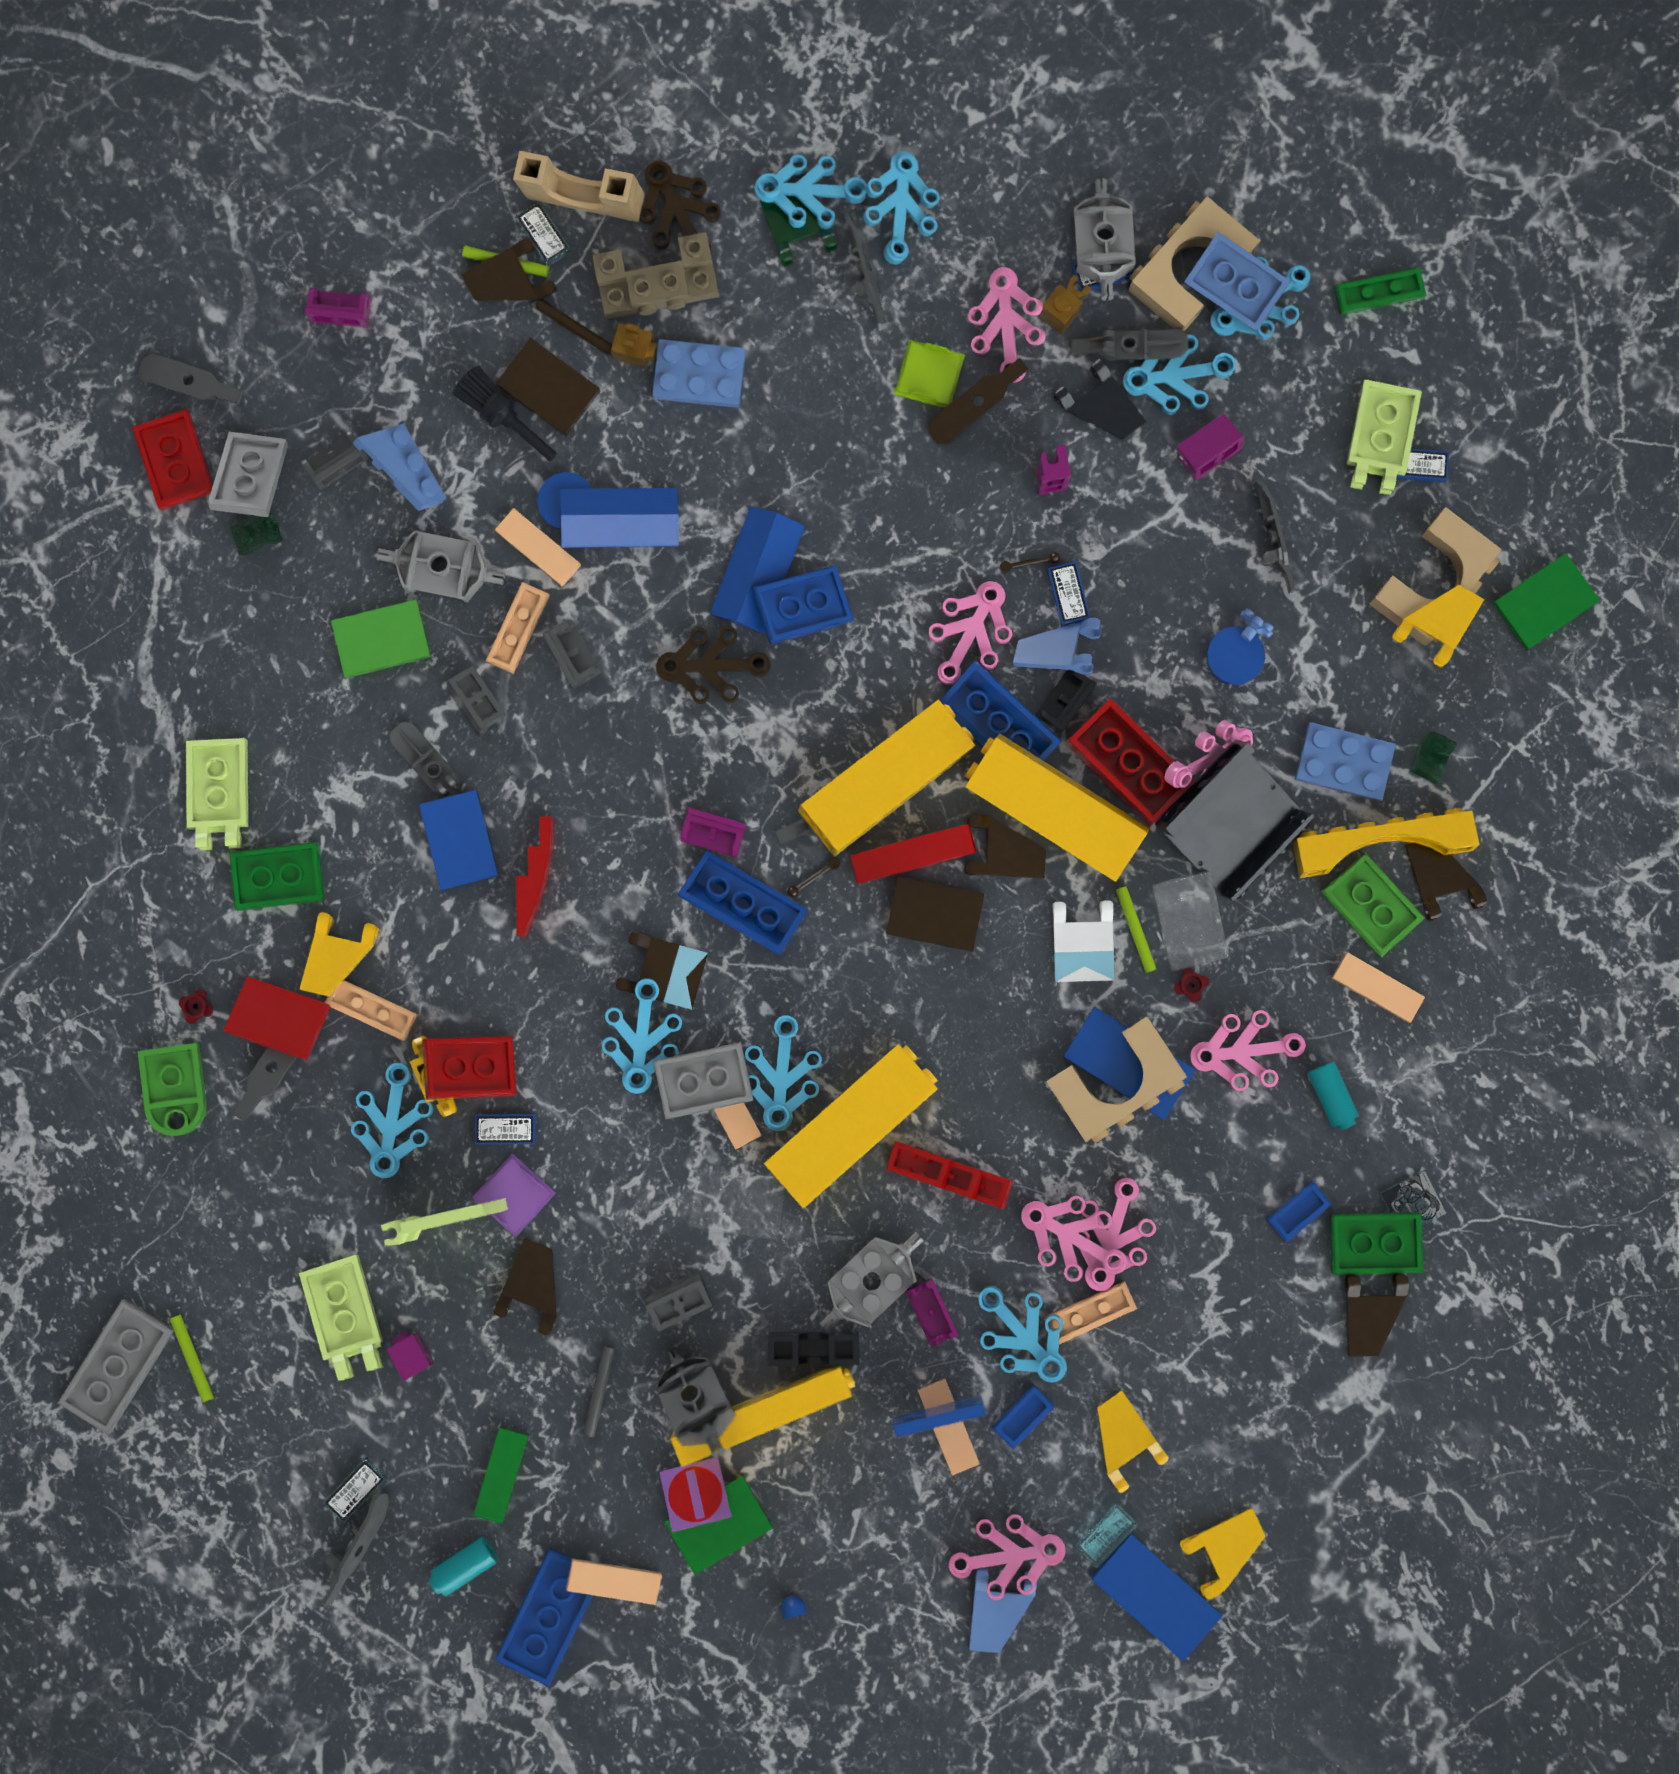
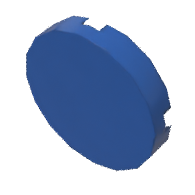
M563 472L554 474L543 483L539 490L537 498L539 512L546 523L556 529L561 530L560 489H593L585 478L576 473Z
M1228 627L1218 632L1208 645L1206 653L1207 666L1211 674L1221 683L1244 685L1252 681L1263 668L1266 659L1264 645L1257 635L1250 642L1244 640L1240 635L1245 628Z

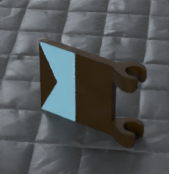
M631 932L629 943L648 949L639 981L644 978H650L657 983L659 994L655 1000L692 1010L708 953ZM618 978L616 988L635 994V987L638 982ZM648 984L641 988L642 994L646 996L650 995L653 991V988Z

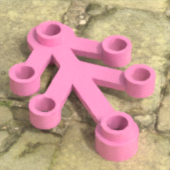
M1007 267L998 268L991 274L989 279L991 290L981 304L971 308L968 313L971 323L983 325L988 319V312L999 300V312L984 333L973 338L971 348L975 353L986 354L990 350L991 342L1002 329L1005 361L1000 367V373L1017 360L1014 326L1025 334L1026 340L1030 344L1040 345L1045 340L1043 329L1034 327L1012 309L1011 297L1023 305L1024 312L1031 316L1039 315L1043 305L1039 299L1029 296L1017 286L1018 278L1016 273ZM1005 277L1006 284L1003 287H1000L999 280L1000 278ZM1035 301L1037 307L1033 312H1031L1029 310V305L1031 302ZM977 311L982 313L979 321L975 320V313ZM1034 331L1039 332V338L1037 341L1032 340V334ZM980 340H983L985 343L982 350H979L977 347ZM1025 373L1022 376H1020L1017 380H1015L1013 383L1021 381L1024 378Z
M988 581L979 586L975 595L958 600L948 598L944 601L942 611L948 617L956 616L961 610L977 606L978 608L973 617L946 625L935 623L929 629L928 635L933 642H941L945 637L964 632L950 660L943 662L938 668L937 676L942 684L951 686L959 680L961 676V668L959 666L974 638H976L981 654L980 664L987 670L996 667L998 656L992 651L983 622L987 614L990 613L996 629L994 632L995 641L999 644H1006L1010 641L1012 631L1006 626L1000 608L1005 601V591L1000 584ZM993 591L996 594V598L988 600L985 596L986 592ZM954 603L957 609L954 612H949L946 609V605ZM933 629H941L943 635L939 638L932 635ZM1000 630H1005L1008 633V638L1002 640L998 637L997 633ZM992 656L995 660L994 664H985L984 657ZM945 668H953L955 675L947 677L944 674Z
M1227 720L1221 721L1216 728V735L1226 740V744L1223 746L1215 742L1213 735L1206 731L1201 732L1196 738L1195 746L1204 752H1209V754L1187 766L1179 761L1173 762L1166 770L1165 781L1175 788H1185L1191 782L1193 775L1203 769L1204 773L1236 739L1248 742L1252 746V731L1247 728L1235 727L1234 724Z
M1259 1010L1251 1015L1250 1023L1232 1047L1219 1049L1229 1033L1237 1031L1241 1024L1238 1016L1229 1014L1223 1017L1220 1028L1209 1042H1200L1192 1048L1190 1060L1196 1069L1205 1072L1213 1070L1228 1081L1233 1090L1244 1091L1249 1085L1248 1077L1242 1073L1236 1074L1222 1060H1235L1256 1076L1262 1086L1273 1087L1278 1083V1074L1274 1070L1265 1069L1251 1057L1283 1053L1288 1057H1297L1304 1052L1306 1044L1301 1035L1290 1033L1285 1035L1281 1041L1249 1045L1258 1031L1266 1027L1270 1022L1269 1014ZM1257 1014H1262L1265 1017L1263 1025L1256 1023L1255 1017ZM1228 1018H1233L1236 1022L1233 1029H1229L1226 1026ZM1292 1039L1297 1040L1299 1043L1296 1051L1289 1048V1042ZM1203 1051H1208L1211 1055V1059L1208 1062L1201 1060L1200 1056ZM1266 1073H1271L1274 1077L1271 1084H1267L1264 1081ZM1238 1076L1244 1079V1085L1241 1088H1237L1234 1084V1080Z
M1121 1178L1114 1185L1117 1201L1112 1214L1113 1221L1108 1230L1093 1229L1101 1246L1108 1251L1118 1250L1143 1236L1150 1237L1156 1231V1225L1152 1220L1142 1219L1137 1226L1120 1234L1129 1201L1134 1200L1139 1192L1137 1183L1131 1178ZM1125 1184H1129L1132 1187V1193L1128 1196L1123 1195L1121 1191L1122 1186ZM1086 1200V1204H1093L1095 1211L1092 1215H1087L1085 1212L1081 1213L1086 1218L1094 1217L1099 1212L1098 1205L1092 1200ZM1099 1216V1217H1098V1223H1099V1225L1104 1226V1224H1103V1222H1102V1220H1101V1218H1100V1216ZM1145 1222H1149L1152 1225L1151 1232L1147 1234L1141 1230V1226ZM1083 1232L1086 1235V1238L1090 1240L1088 1232ZM1135 1247L1130 1250L1129 1255L1126 1256L1128 1260L1126 1269L1133 1265L1141 1266L1146 1262L1147 1253L1144 1249ZM1080 1249L1088 1265L1085 1271L1086 1283L1096 1291L1109 1289L1114 1283L1116 1274L1106 1271L1101 1260ZM1135 1251L1143 1253V1259L1140 1262H1135L1132 1259ZM1112 1257L1109 1259L1111 1267L1116 1268L1120 1265V1259L1112 1263ZM1099 1270L1104 1271L1106 1274L1105 1279L1101 1282L1095 1279V1273Z
M1073 1196L1067 1202L1049 1207L1040 1201L1028 1203L1022 1210L1021 1218L1023 1224L1035 1232L1040 1250L1038 1261L1041 1265L1052 1266L1057 1260L1055 1251L1050 1248L1047 1230L1058 1236L1066 1266L1064 1276L1068 1281L1076 1282L1083 1276V1270L1077 1263L1073 1245L1101 1260L1104 1268L1109 1273L1118 1274L1126 1269L1128 1260L1122 1251H1108L1079 1234L1096 1228H1109L1113 1220L1108 1212L1100 1211L1094 1217L1063 1225L1053 1218L1070 1212L1074 1214L1083 1213L1086 1209V1201L1082 1197ZM1075 1199H1079L1082 1202V1208L1079 1211L1072 1209L1071 1204ZM1035 1210L1040 1211L1042 1215L1038 1222H1034L1031 1219V1213ZM1102 1214L1107 1215L1109 1219L1108 1224L1105 1226H1101L1098 1223V1217ZM1046 1251L1053 1255L1050 1263H1045L1042 1259V1255ZM1112 1256H1117L1120 1259V1265L1116 1268L1111 1267L1109 1264V1259ZM1071 1267H1076L1079 1270V1275L1075 1279L1068 1275V1270Z
M1013 1514L1006 1520L1007 1530L1012 1534H1020L1033 1545V1547L1021 1548L997 1531L990 1520L983 1519L976 1526L978 1536L982 1539L990 1540L1004 1551L969 1557L966 1553L962 1552L956 1553L949 1560V1569L954 1577L964 1579L974 1569L1006 1564L996 1581L990 1582L987 1586L989 1598L997 1601L1004 1597L1005 1588L1022 1563L1036 1559L1027 1576H1022L1017 1581L1019 1593L1027 1596L1034 1592L1035 1583L1045 1568L1057 1565L1063 1560L1066 1552L1064 1542L1058 1536L1052 1534L1042 1537L1024 1524L1021 1516ZM1012 1519H1018L1021 1522L1019 1529L1014 1530L1009 1526ZM983 1524H988L991 1527V1532L987 1535L980 1532V1526ZM1048 1544L1054 1545L1056 1553L1053 1555L1046 1554L1045 1547ZM963 1559L966 1561L967 1566L964 1570L956 1569L955 1563L957 1560ZM1022 1581H1030L1032 1588L1029 1591H1023L1020 1588ZM998 1585L1001 1587L1002 1592L999 1596H993L990 1593L992 1586Z

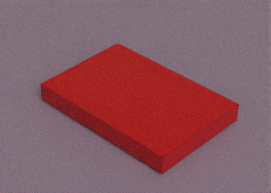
M188 409L132 427L157 506L160 510L211 494L213 481Z
M247 976L223 1030L227 1034L307 1061L331 1007L327 1003Z
M513 1036L425 1038L422 1040L426 1100L512 1097L516 1095Z

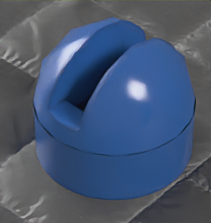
M789 1596L784 1599L781 1606L783 1619L807 1614L805 1604L800 1597Z

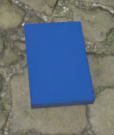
M836 565L763 584L752 589L770 645L854 621Z
M477 790L419 804L441 890L499 876Z
M981 1395L895 1416L893 1417V1426L896 1436L901 1437L985 1416L984 1414L986 1413Z

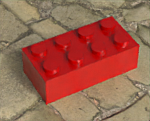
M1111 698L1065 744L1148 827L1195 782L1191 779V782L1185 788H1175L1165 781L1166 770L1175 761Z

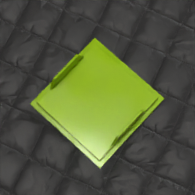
M909 339L894 395L946 408L952 403L965 354L950 351L938 345L924 344Z

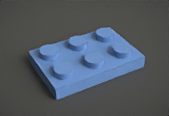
M1217 232L1184 282L1257 331L1291 281Z
M659 339L653 399L740 408L746 349Z
M1310 722L1307 726L1295 780L1380 802L1383 800L1396 744Z

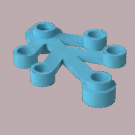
M905 151L896 153L890 161V170L879 178L871 179L865 187L866 194L869 197L878 198L884 192L886 186L897 180L896 191L877 206L869 207L863 214L864 222L868 226H875L881 221L882 216L894 208L892 240L883 249L884 258L891 264L901 263L909 252L908 246L904 242L906 211L918 225V231L921 235L930 236L937 229L936 220L933 217L925 216L908 193V186L910 184L920 196L922 206L928 209L933 208L939 202V193L935 189H928L917 174L918 162L911 153ZM901 162H905L909 169H904L901 166ZM871 184L877 185L879 192H874ZM927 194L933 197V203L926 199ZM869 212H873L877 219H870ZM924 222L930 224V231L925 229ZM894 245L901 248V254L895 252Z
M794 155L791 157L790 162L776 175L766 173L760 176L755 182L754 191L761 201L776 203L789 216L788 221L792 227L800 228L805 224L806 212L800 207H795L786 196H796L818 217V225L823 229H829L834 225L835 214L831 209L825 208L815 197L846 198L848 202L858 204L866 198L865 187L867 183L862 178L852 177L847 180L845 185L815 184L823 176L828 177L834 173L836 163L830 156L821 157L818 165L797 183H785L793 175H802L806 171V158L802 155ZM799 162L803 166L797 168L793 164ZM829 164L831 168L825 169L822 165ZM766 187H770V188H772L774 191L768 192V191H765L764 189H765ZM857 191L860 195H852L850 192ZM800 215L802 219L795 220L792 216ZM828 216L831 220L823 221L821 217Z
M1256 257L1260 261L1268 265V261L1265 258ZM1301 265L1293 266L1286 275V278L1291 282L1283 293L1288 290L1298 292L1305 289L1310 281L1308 269ZM1294 273H1301L1304 279L1297 280L1294 277ZM1288 305L1285 308L1274 306L1267 317L1281 320L1286 325H1292L1299 317V310L1293 305ZM1221 307L1217 308L1210 318L1212 330L1221 336L1231 335L1237 330L1257 335L1258 338L1267 340L1275 331L1274 324L1269 320H1264L1261 326H1267L1270 329V333H1262L1260 327L1255 331ZM1285 312H1293L1295 318L1288 319L1285 316ZM1226 316L1230 319V323L1223 324L1220 318Z
M1188 335V340L1194 344L1193 348L1188 349L1179 358H1172L1163 371L1151 372L1158 360H1145L1141 367L1128 369L1123 377V386L1131 395L1140 396L1146 394L1161 405L1162 411L1165 414L1173 415L1180 407L1179 399L1173 395H1166L1155 386V384L1165 383L1190 400V405L1193 409L1202 410L1209 401L1207 393L1196 390L1183 380L1209 375L1226 379L1233 374L1236 368V361L1232 355L1220 353L1211 363L1179 368L1187 356L1194 353L1198 347L1197 338L1193 335ZM1225 364L1228 370L1221 372L1217 366ZM1132 379H1141L1142 385L1135 386L1132 383ZM1200 396L1204 399V403L1199 405L1194 401V398ZM1173 401L1176 408L1168 409L1166 402Z
M650 978L640 980L635 987V994L640 1000L636 1034L623 1019L622 1011L619 1008L611 1007L605 1013L606 1022L614 1026L634 1050L633 1064L619 1049V1041L615 1037H606L602 1041V1050L605 1054L610 1055L623 1070L622 1083L626 1090L635 1094L643 1093L650 1087L652 1082L651 1075L655 1072L653 1061L669 1058L664 1055V1050L667 1047L675 1049L674 1056L679 1055V1050L675 1044L666 1043L662 1046L661 1053L645 1064L646 1052L668 1034L678 1031L682 1026L680 1016L671 1013L665 1017L663 1024L648 1035L651 1003L659 994L657 983ZM646 984L653 988L652 993L647 996L641 992L642 986ZM611 1011H617L620 1015L616 1022H612L608 1018V1014ZM671 1017H675L679 1021L678 1026L675 1028H670L667 1025ZM612 1040L616 1043L615 1050H606L605 1043ZM634 1073H639L643 1077L642 1081L638 1084L631 1081V1076Z
M789 1015L779 1017L774 1024L775 1033L779 1036L776 1071L763 1057V1051L760 1047L752 1045L745 1051L746 1059L750 1063H754L775 1088L774 1100L772 1101L760 1087L758 1077L748 1075L749 1078H753L757 1082L756 1088L752 1090V1095L765 1109L763 1114L764 1123L773 1131L787 1129L793 1120L792 1112L807 1099L814 1098L819 1093L818 1084L815 1081L809 1080L802 1085L799 1093L785 1102L786 1090L809 1070L818 1068L822 1063L821 1055L817 1051H810L805 1055L802 1062L788 1072L791 1038L798 1031L797 1021ZM782 1023H791L792 1030L789 1033H783L781 1031ZM751 1049H757L760 1052L757 1060L749 1058L748 1053ZM811 1054H816L819 1058V1062L814 1066L807 1062V1058ZM807 1084L815 1085L816 1092L813 1095L805 1093V1086ZM777 1110L784 1114L781 1122H775L772 1118L773 1113Z
M394 1063L386 1070V1079L391 1084L386 1117L375 1104V1096L372 1092L362 1091L356 1097V1104L366 1111L383 1135L380 1147L370 1134L371 1127L368 1122L356 1121L351 1127L352 1135L359 1138L371 1154L370 1169L379 1178L394 1176L400 1168V1159L415 1148L423 1147L429 1142V1134L423 1129H417L411 1133L409 1140L394 1149L396 1136L419 1119L431 1116L434 1111L432 1103L420 1100L416 1103L414 1109L399 1119L403 1088L411 1079V1070L403 1063ZM398 1069H402L405 1073L404 1078L400 1081L395 1078V1072ZM364 1094L369 1095L371 1099L367 1106L361 1103V1097ZM422 1103H427L429 1106L427 1114H422L419 1111ZM359 1124H363L366 1128L363 1135H359L356 1132V1127ZM418 1132L422 1133L425 1138L421 1144L416 1143L414 1139ZM383 1158L390 1160V1167L388 1169L381 1167L380 1162Z
M995 1286L984 1288L979 1295L981 1308L988 1312L995 1311L1016 1336L998 1335L996 1332L988 1330L980 1338L981 1346L986 1350L994 1348L1029 1350L1036 1359H1018L1015 1354L1007 1353L1000 1361L1001 1369L1006 1373H1012L1015 1370L1038 1372L1044 1381L1051 1383L1061 1380L1067 1371L1066 1361L1059 1354V1335L1063 1328V1319L1057 1314L1047 1317L1045 1321V1328L1048 1331L1046 1351L1038 1342L1039 1309L1043 1305L1042 1295L1039 1292L1033 1291L1026 1296L1027 1323L1025 1328L1003 1303V1293L999 1288ZM988 1293H994L997 1296L995 1303L987 1301L986 1296ZM1036 1296L1039 1299V1305L1031 1306L1029 1304V1297ZM1051 1319L1058 1320L1060 1324L1058 1329L1050 1328L1049 1321ZM987 1335L993 1336L995 1344L987 1345L984 1337ZM1007 1358L1013 1359L1015 1366L1013 1368L1006 1367L1004 1360ZM1050 1361L1057 1364L1058 1368L1054 1372L1049 1371L1046 1367V1364Z

